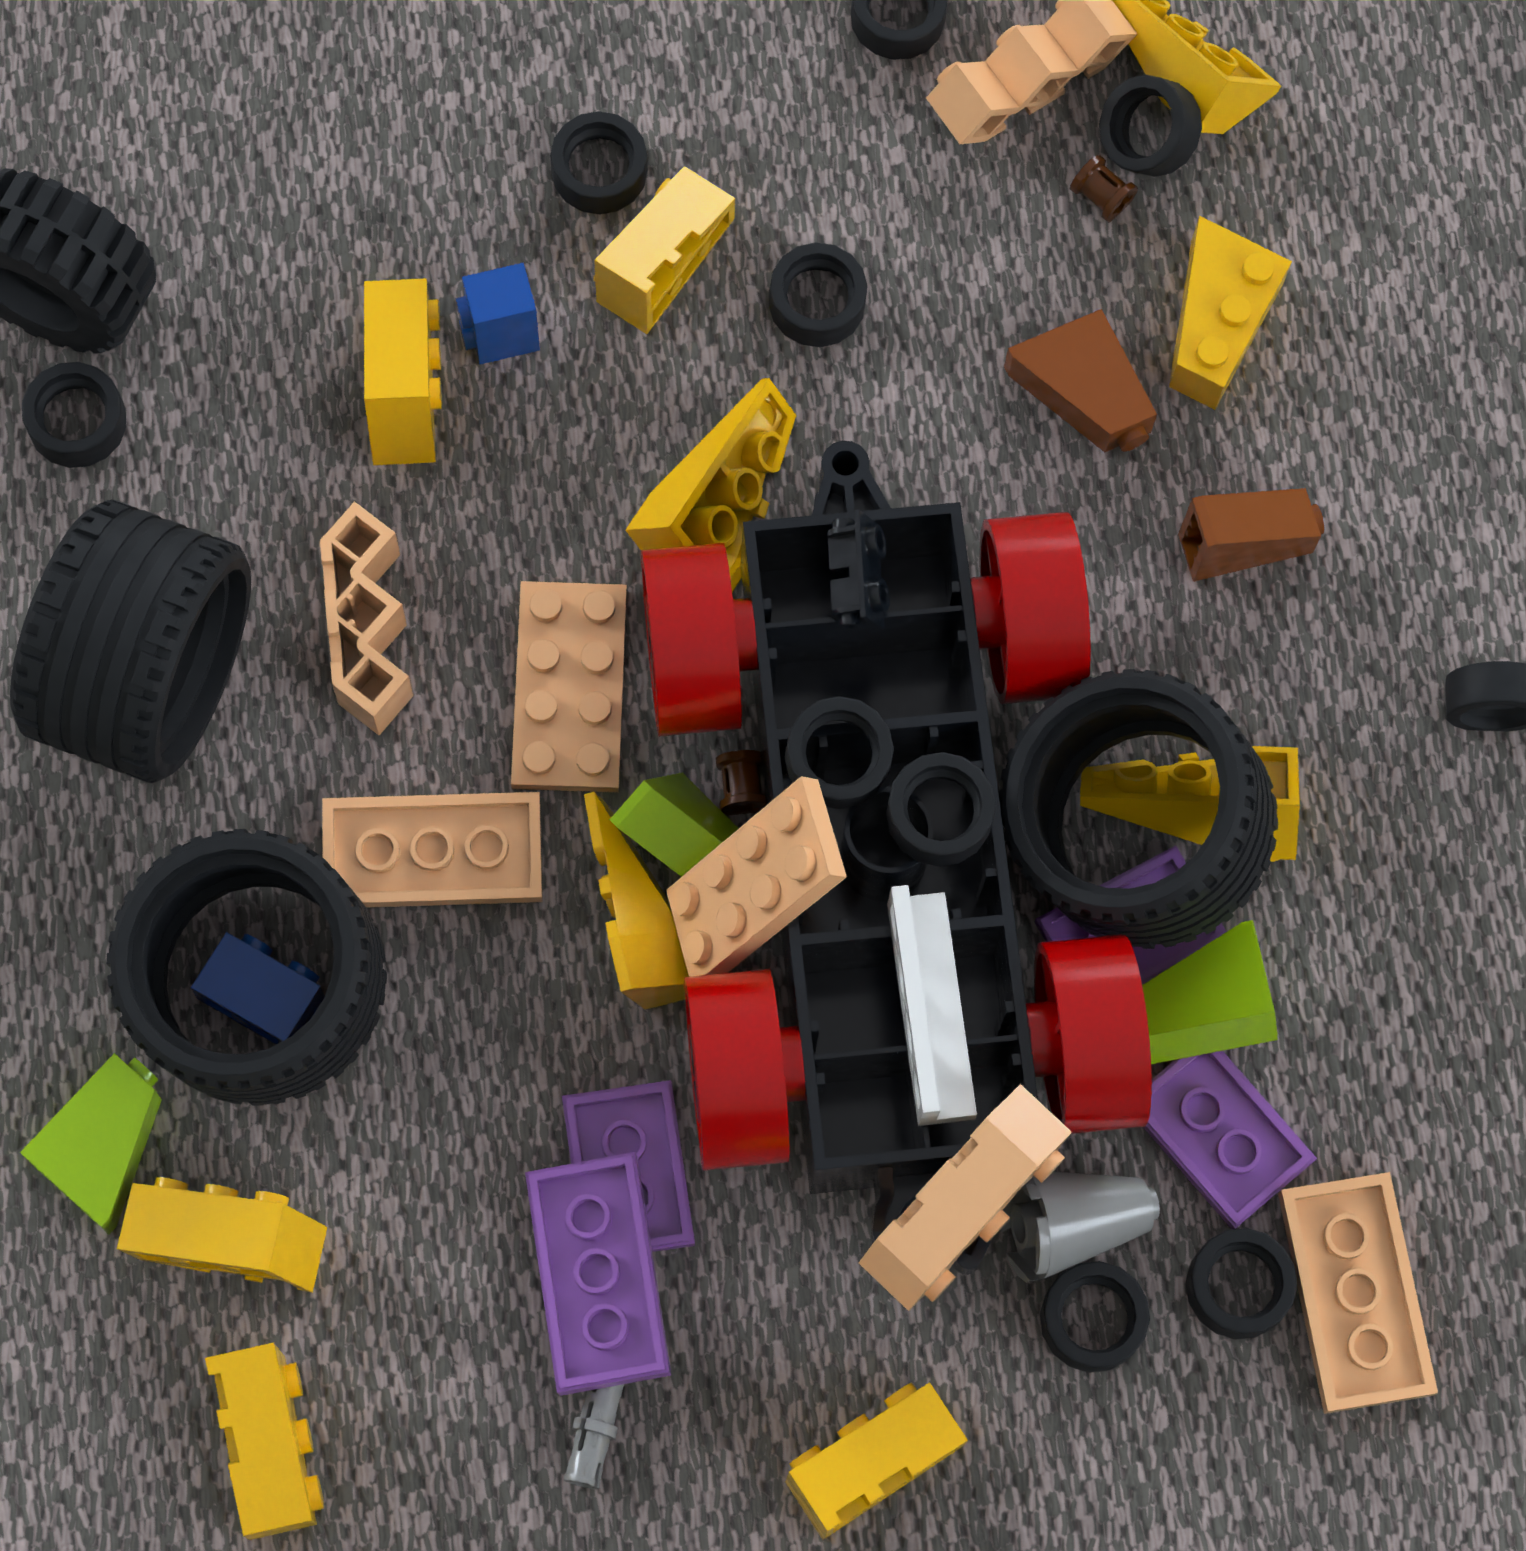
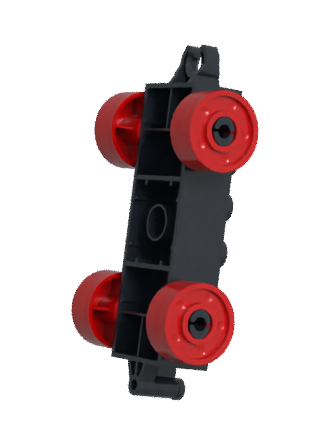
M842 440L830 445L822 455L819 488L815 495L814 509L811 516L743 522L740 567L744 598L733 599L724 543L641 550V568L651 684L659 737L741 729L740 672L752 671L766 802L769 804L793 783L789 778L785 762L789 732L801 712L817 701L838 696L860 700L876 710L890 729L894 746L891 768L877 793L857 806L842 809L826 807L847 877L781 930L791 1027L780 1028L775 989L770 969L684 977L691 1077L703 1171L789 1162L790 1143L787 1102L799 1101L810 1194L874 1188L876 1206L871 1224V1241L873 1244L887 1226L904 1213L908 1206L916 1199V1194L946 1161L959 1152L984 1119L1020 1084L1038 1100L1035 1078L1042 1077L1049 1111L1072 1132L1071 1134L1145 1127L1149 1121L1151 1111L1152 1070L1143 987L1136 956L1131 942L1126 935L1038 943L1034 961L1035 1003L1025 1002L980 650L986 649L992 684L1000 704L1045 701L1051 697L1054 699L1062 693V689L1069 685L1074 687L1081 683V679L1090 676L1091 640L1087 585L1080 542L1072 516L1068 512L984 519L980 533V577H970L961 503L891 508L869 471L870 460L867 452L861 445L853 441ZM858 509L881 526L886 539V555L884 558H880L881 577L887 584L890 596L889 609L884 611L885 630H878L864 619H860V628L841 630L838 628V620L832 618L830 580L850 576L849 570L832 572L830 570L827 531L832 529V521L835 519L851 518L854 520V510ZM843 721L828 722L814 730L807 741L805 752L808 765L813 773L826 783L835 785L853 783L864 776L871 764L872 758L870 741L864 732L852 723ZM944 752L962 756L983 771L992 785L996 808L989 836L977 853L960 863L938 867L920 863L901 851L889 832L886 810L892 783L904 766L922 755ZM941 778L927 780L917 786L910 795L907 805L909 820L916 831L926 838L938 841L952 840L965 833L972 823L974 815L972 798L966 789L954 781ZM908 885L910 896L945 892L977 1111L975 1120L918 1126L887 907L891 887ZM978 1236L954 1262L955 1269L965 1275L975 1272L991 1240L986 1243Z

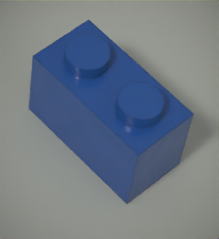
M524 262L462 277L464 296L455 298L460 318L458 320L465 350L475 348L479 364L540 351L537 312Z
M226 932L191 986L196 998L274 1044L292 1037L312 1018L325 998L321 986L316 984L320 977L296 961L292 960L287 967L271 958L270 955L273 950L249 934H244L240 940Z

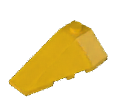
M1112 0L1137 32V35L1128 45L1144 73L1177 82L1193 94L1201 112V133L1224 134L1275 96L1281 88V85L1236 48L1233 47L1227 52L1217 45L1205 42L1203 38L1209 30L1197 21L1191 22L1177 14H1170L1168 16L1166 13L1171 5L1167 0ZM1159 97L1161 102L1171 110L1168 102L1164 98Z
M762 378L652 490L625 529L640 550L724 543L732 592L742 578L740 566L743 522L752 521L753 516L765 519L769 502L762 498L763 482L766 473H774L780 470L796 418V414L770 378Z
M1252 746L1266 767L1273 784L1271 792L1277 801L1278 830L1273 831V837L1277 841L1270 861L1274 862L1280 859L1296 860L1300 810L1298 748ZM1194 752L1179 754L1178 762L1172 765L1156 767L1152 762L1142 759L1086 767L1081 773L1080 806L1202 845L1211 832L1218 812L1220 784L1214 759L1199 761V756Z
M595 792L584 794L593 850L601 866L607 865L608 874L598 879L600 894L606 901L612 917L616 918V920L605 922L620 991L643 1009H650L684 1000V977H689L669 900L629 837L609 820L614 814L607 803Z

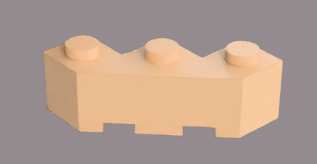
M1058 0L1055 5L1057 11L1044 25H1015L1001 34L996 42L998 47L986 61L955 62L946 67L937 78L938 85L930 92L926 99L959 144L985 142L1006 129L1004 121L1010 115L1020 112L1023 108L1031 115L1064 95V86L1071 78L1083 72L1089 79L1104 70L1137 35V32L1112 0Z
M354 501L320 539L331 657V676L338 704L377 735H380L413 697L409 676L381 655L407 626L402 603L376 584L400 556L396 533Z
M1020 1084L970 1135L971 1138L959 1152L947 1160L916 1194V1199L908 1206L904 1213L897 1220H893L878 1236L859 1261V1264L908 1311L924 1295L931 1302H934L956 1278L949 1269L962 1252L978 1236L986 1243L989 1242L1007 1223L1010 1217L1003 1209L1015 1194L1033 1176L1042 1183L1065 1159L1058 1149L1072 1132Z

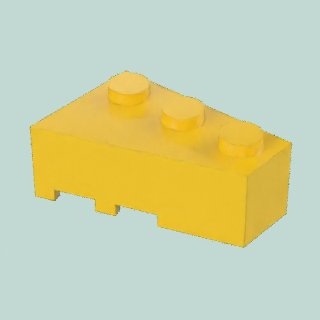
M685 166L672 179L667 178L658 188L654 198L594 260L595 275L593 280L596 284V302L645 334H648L735 218V198Z
M1199 215L1190 245L1183 301L1169 383L1170 388L1214 410L1216 409L1282 288L1292 261Z
M427 278L364 281V401L373 465L436 462L434 410L442 409L440 377L433 378L432 370H441V350L439 338H431V331H440L439 299L429 300Z
M156 1177L154 1186L132 1183L117 1244L118 1250L139 1260L207 1273L213 1270L245 1275V1280L262 1283L263 1278L281 1280L297 1287V1290L313 1293L327 1226L288 1206V1197L267 1191H256L254 1199L238 1197V1190L215 1184H206L204 1192L189 1191V1184L164 1177Z
M274 1342L206 1357L208 1375L214 1374L220 1405V1409H217L216 1412L220 1429L224 1428L230 1459L228 1468L243 1536L248 1540L317 1525L314 1511L324 1509V1501L318 1475L309 1477L307 1475L304 1454L313 1452V1442L307 1418L297 1420L293 1398L303 1396L297 1363L287 1364L284 1354Z
M912 1382L905 1385L884 1400L888 1407L887 1410L871 1420L868 1419L865 1413L837 1431L841 1439L822 1451L816 1445L790 1463L792 1470L788 1472L785 1483L822 1540L966 1444L968 1439L930 1382L918 1390Z

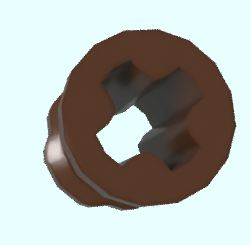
M1096 155L1082 167L1073 179L1069 189L1075 194L1082 193L1103 211L1101 217L1109 223L1131 203L1138 191V187L1132 182L1125 184L1105 166L1106 160L1101 155Z
M755 750L730 751L720 754L715 758L716 767L719 771H722L724 799L720 801V810L724 814L758 813L767 805L766 796L761 793L759 767L762 766L761 752Z

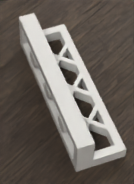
M908 885L891 887L887 907L918 1126L975 1120L977 1111L945 892L910 896Z

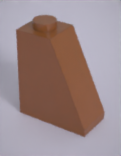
M1102 309L1008 348L1004 364L1008 376L1102 451L1107 452L1116 447H1120L1123 452L1130 451L1149 439V433L1153 429L1157 413Z
M1306 488L1202 495L1192 498L1178 536L1192 580L1195 582L1311 554L1324 533V521L1319 506L1317 504L1311 505Z

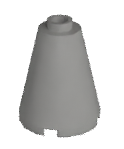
M1053 1171L1041 1183L1033 1176L1003 1209L1010 1219L1001 1228V1232L1011 1228L1018 1251L1007 1252L1009 1262L1017 1276L1026 1283L1050 1277L1149 1233L1153 1228L1154 1220H1157L1160 1214L1158 1196L1152 1187H1148L1144 1180L1139 1177Z

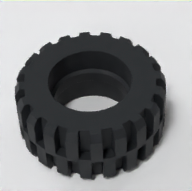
M7 168L0 170V318L10 324L18 325L24 329V332L36 338L40 336L49 340L53 345L62 348L68 346L77 352L86 353L90 350L92 353L98 354L118 347L126 338L156 283V266L154 258L150 256V250L143 241L137 240L136 233L127 224L120 223L115 219V214L104 206L99 207L89 200L88 196L81 192H73L63 187V183L51 178L45 180L33 172L24 170L21 173H17L14 169Z

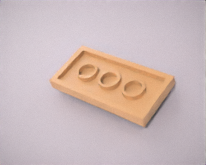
M521 581L511 771L512 789L619 792L627 585Z
M799 777L666 889L689 977L728 973L847 877L818 779Z
M540 792L322 798L323 858L340 874L366 908L543 902Z
M1390 1172L1282 1189L1278 1196L1291 1259L1295 1266L1297 1287L1324 1414L1436 1395L1438 1393Z

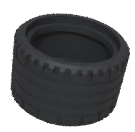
M112 499L95 505L84 512L66 532L47 564L30 603L17 644L11 675L10 705L21 734L36 742L52 746L69 754H75L82 759L96 764L101 763L106 768L126 773L128 776L148 783H155L175 773L191 755L204 734L221 699L241 643L251 595V569L242 548L230 541L219 537H212L208 533L187 528L178 522L162 519L156 514L139 510L137 507Z
M1124 669L1122 673L1115 674L1113 671H1108L1095 678L1089 676L1081 679V683L1074 687L1069 685L1062 689L1060 695L1054 699L1053 697L1043 703L1045 707L1038 713L1034 712L1028 719L1030 723L1024 730L1021 729L1016 736L1017 742L1015 747L1010 748L1006 757L1008 760L1006 768L1002 770L1000 780L1003 782V789L999 790L1002 825L1006 829L1003 832L1004 841L1008 845L1014 863L1022 868L1020 872L1037 891L1071 921L1077 923L1083 930L1096 937L1124 934L1129 938L1132 947L1154 949L1156 944H1162L1166 948L1176 946L1177 943L1184 941L1188 943L1196 940V935L1203 932L1209 934L1216 930V926L1222 922L1226 923L1234 917L1232 913L1239 906L1243 908L1249 901L1248 898L1253 891H1257L1262 882L1260 877L1263 871H1268L1271 863L1270 857L1272 851L1275 850L1277 840L1273 837V831L1278 830L1277 801L1271 792L1273 784L1262 760L1228 714L1213 698L1206 693L1201 694L1196 686L1179 680L1175 676L1166 674L1164 677H1161L1156 671ZM1146 735L1178 737L1192 741L1211 752L1216 763L1220 784L1218 812L1209 836L1194 857L1177 872L1155 883L1130 889L1105 888L1082 881L1075 876L1065 855L1062 837L1063 814L1073 785L1083 770L1102 752L1125 740Z
M234 829V831L227 832L221 830L212 832V837L203 838L200 835L190 839L191 842L182 846L179 844L172 848L170 855L164 859L160 856L152 863L153 866L146 873L143 872L136 881L139 883L133 891L129 890L127 892L121 910H118L114 918V921L117 922L115 931H110L108 941L110 946L106 965L111 968V974L107 976L108 986L111 989V999L114 1008L122 1013L119 1019L123 1027L127 1030L135 1044L144 1050L146 1055L160 1067L197 1091L204 1092L218 1100L240 1105L242 1102H248L252 1106L272 1103L279 1104L284 1103L285 1098L293 1096L295 1099L306 1096L307 1093L324 1087L326 1085L325 1080L331 1076L337 1078L359 1056L357 1053L358 1049L362 1044L367 1045L371 1038V1033L379 1021L380 1015L377 1013L379 1005H384L386 995L384 993L385 984H387V972L383 969V963L386 962L385 952L379 931L374 927V920L365 905L340 874L323 857L300 842L297 845L293 844L289 837L280 834H272L263 830H257L255 834L249 833L246 829ZM251 887H273L301 894L321 907L329 923L334 945L333 974L325 998L312 1018L292 1037L271 1048L247 1054H224L194 1046L181 1032L171 1012L167 991L169 961L176 941L189 921L209 903L238 890Z

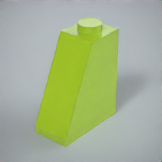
M683 772L644 780L609 819L618 829L681 877L739 829Z
M1253 920L1241 922L1142 985L1148 1020L1151 1064L1278 1040L1274 1005Z
M115 1053L20 1152L28 1162L108 1234L118 1225L162 1101L161 1097L152 1087L158 1081V1078L135 1057L126 1064Z

